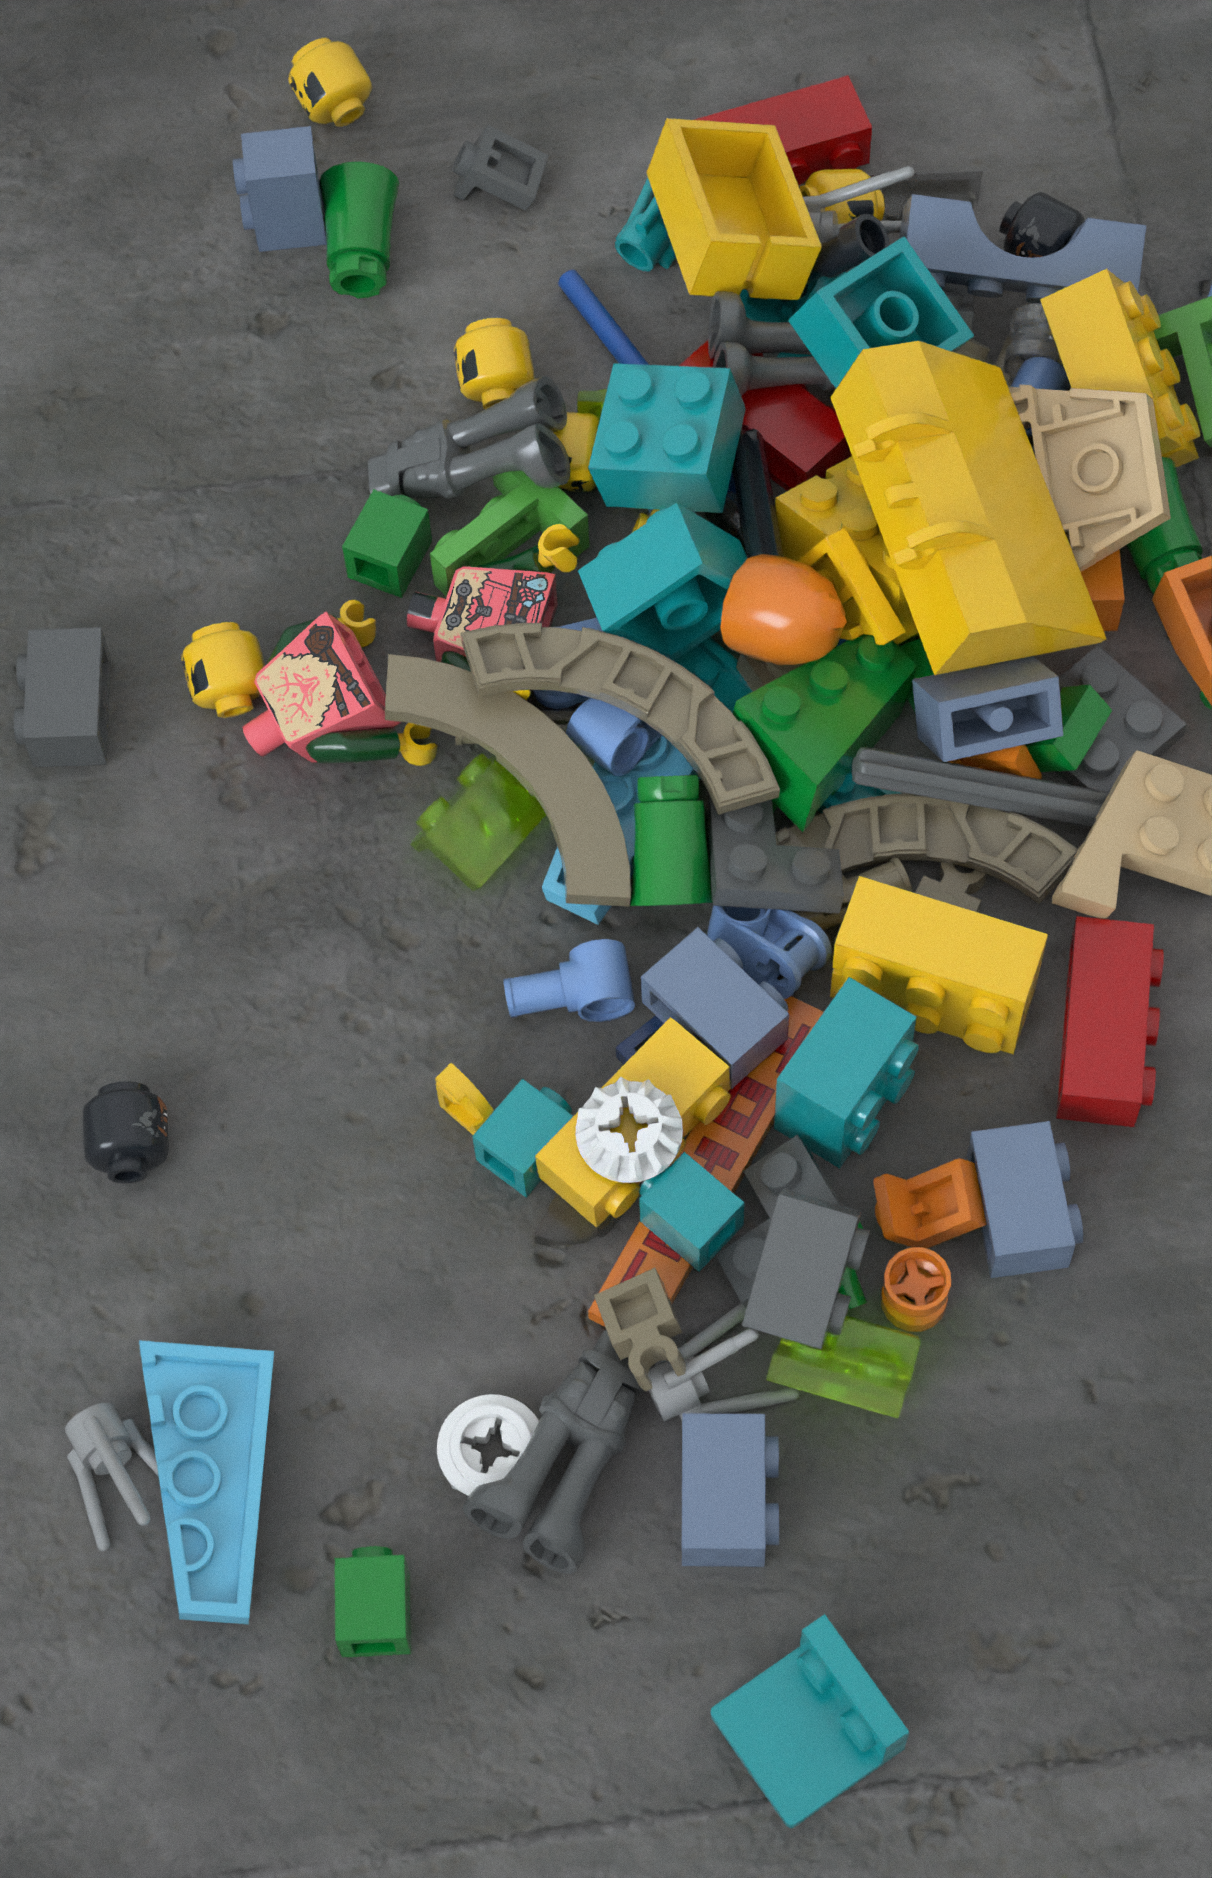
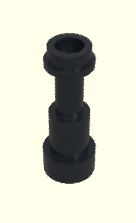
M862 214L842 225L838 235L821 243L822 248L800 298L806 295L808 284L823 276L834 278L858 266L888 247L889 238L882 223L873 215ZM779 299V300L784 301V302L790 301V300H787V299Z

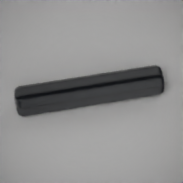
M741 429L732 471L747 558L759 554L784 557L763 436L756 429L748 431Z

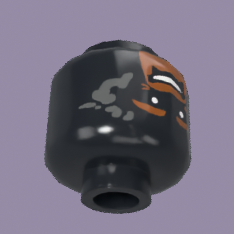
M1035 193L1023 204L1017 201L1013 202L1006 211L999 227V232L1005 235L1004 251L1016 256L1029 258L1053 254L1068 244L1075 230L1085 219L1079 211L1046 193Z
M125 1081L110 1083L101 1087L98 1090V1095L89 1100L83 1109L84 1157L86 1162L95 1170L107 1173L108 1179L116 1183H135L144 1180L148 1176L147 1171L160 1166L168 1156L169 1137L166 1104L156 1094L150 1093L147 1085L142 1083Z

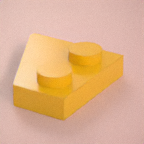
M845 528L827 536L797 560L811 566L833 583L846 612L845 618L847 623L843 627L840 639L854 640L866 634L874 636L877 645H885L906 633L869 570L864 552L853 543Z

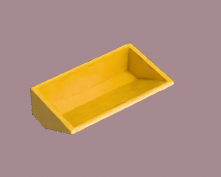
M921 341L863 349L830 398L934 675L1097 644L1106 640L1107 638L1001 368Z

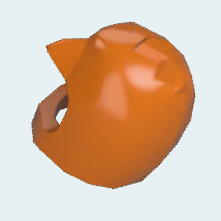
M759 554L747 558L733 575L723 601L720 628L724 643L732 651L776 665H796L817 661L832 651L838 645L847 620L845 618L846 612L833 583L811 566L787 557Z

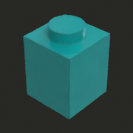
M521 1079L472 1136L476 1161L527 1198L541 1181L535 1155L573 1117L571 1115L572 1108L565 1099L552 1089L542 1087L539 1091L524 1079Z
M685 1152L663 1172L645 1180L639 1189V1194L642 1195L639 1198L640 1222L699 1272L744 1225L745 1202Z

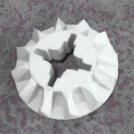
M620 1077L614 1084L604 1088L595 1087L592 1096L583 1107L579 1108L575 1133L576 1142L584 1161L599 1175L616 1182H641L663 1172L677 1156L683 1138L682 1118L671 1094L666 1095L656 1088L649 1079L644 1082H636ZM629 1107V1112L633 1113L636 1123H647L648 1128L638 1130L637 1141H635L636 1152L629 1153L628 1143H624V1137L621 1133H610V1128L620 1126V1115H623L622 1108Z
M494 1394L471 1398L456 1407L444 1421L437 1440L439 1466L451 1487L469 1496L478 1485L503 1479L518 1461L539 1423L535 1414L527 1406L513 1398ZM497 1425H501L500 1433L503 1448L511 1451L513 1456L509 1455L508 1458L497 1457L493 1466H489L487 1474L483 1473L481 1453L472 1449L471 1445L475 1446L476 1443L487 1444L491 1434H495Z

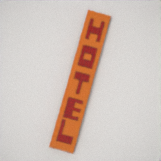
M792 996L784 999L789 1008L787 1011L789 1013L788 1039L732 1089L730 1088L728 1093L731 1097L728 1104L712 1122L705 1125L699 1121L686 1139L683 1151L678 1156L679 1158L684 1152L687 1153L733 1193L736 1192L745 1176L743 1171L750 1167L774 1124L777 1078L824 1013ZM639 1221L599 1292L656 1268L664 1283L671 1304H673L693 1266ZM594 1300L588 1310V1317L590 1320L605 1327L596 1300Z

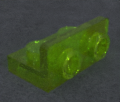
M482 752L456 777V780L463 787L451 800L447 802L440 796L416 820L415 823L422 831L410 843L418 852L427 848L430 849L472 891L479 889L546 816L534 795L531 796L517 778L496 761V756L493 755L488 759Z
M846 1315L841 1335L827 1333L826 1340L821 1349L781 1338L772 1355L766 1380L899 1419L908 1393L921 1339L913 1334Z

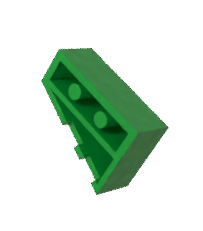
M863 634L854 640H848L835 647L821 659L807 662L736 700L732 714L739 722L742 721L752 733L767 758L780 788L779 797L772 799V801L802 833L813 821L815 812L829 795L833 796L842 786L845 776L852 769L853 758L856 757L859 748H873L902 713L917 665L893 640L885 645H877L874 636Z

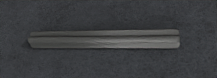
M869 747L859 748L852 762V780L858 785L1000 811H1011L1017 814L1088 827L1094 825L1095 817L1109 792Z

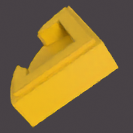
M450 1063L435 1078L439 1106L474 1135L494 1110L474 1084L456 1066Z

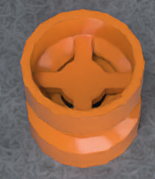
M909 1247L898 1252L889 1260L884 1272L881 1307L886 1318L893 1325L908 1332H922L934 1327L942 1319L951 1288V1272L946 1261L935 1251L924 1247ZM904 1295H906L910 1299H913L915 1302L909 1301Z

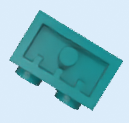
M825 1614L802 1629L800 1647L711 1709L712 1720L788 1828L796 1827L905 1750L909 1736L907 1727Z

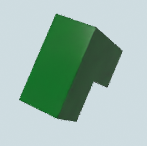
M1091 685L1063 687L1060 691L1063 736L1025 744L1040 772L1077 770L1111 714L1112 709Z

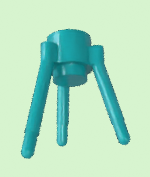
M648 178L627 223L616 236L615 248L622 259L629 265L642 271L652 270L656 263L668 269L676 259Z

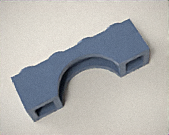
M912 194L903 206L900 238L905 236L942 290L945 288V283L966 285L968 286V294L985 298L1002 297L1003 290L1026 293L1027 302L1042 305L1040 299L1105 269H1108L1124 283L1131 281L1138 292L1146 225L1087 218L1075 230L1070 241L1063 249L1042 257H1020L1003 251L985 236L976 221L971 202Z

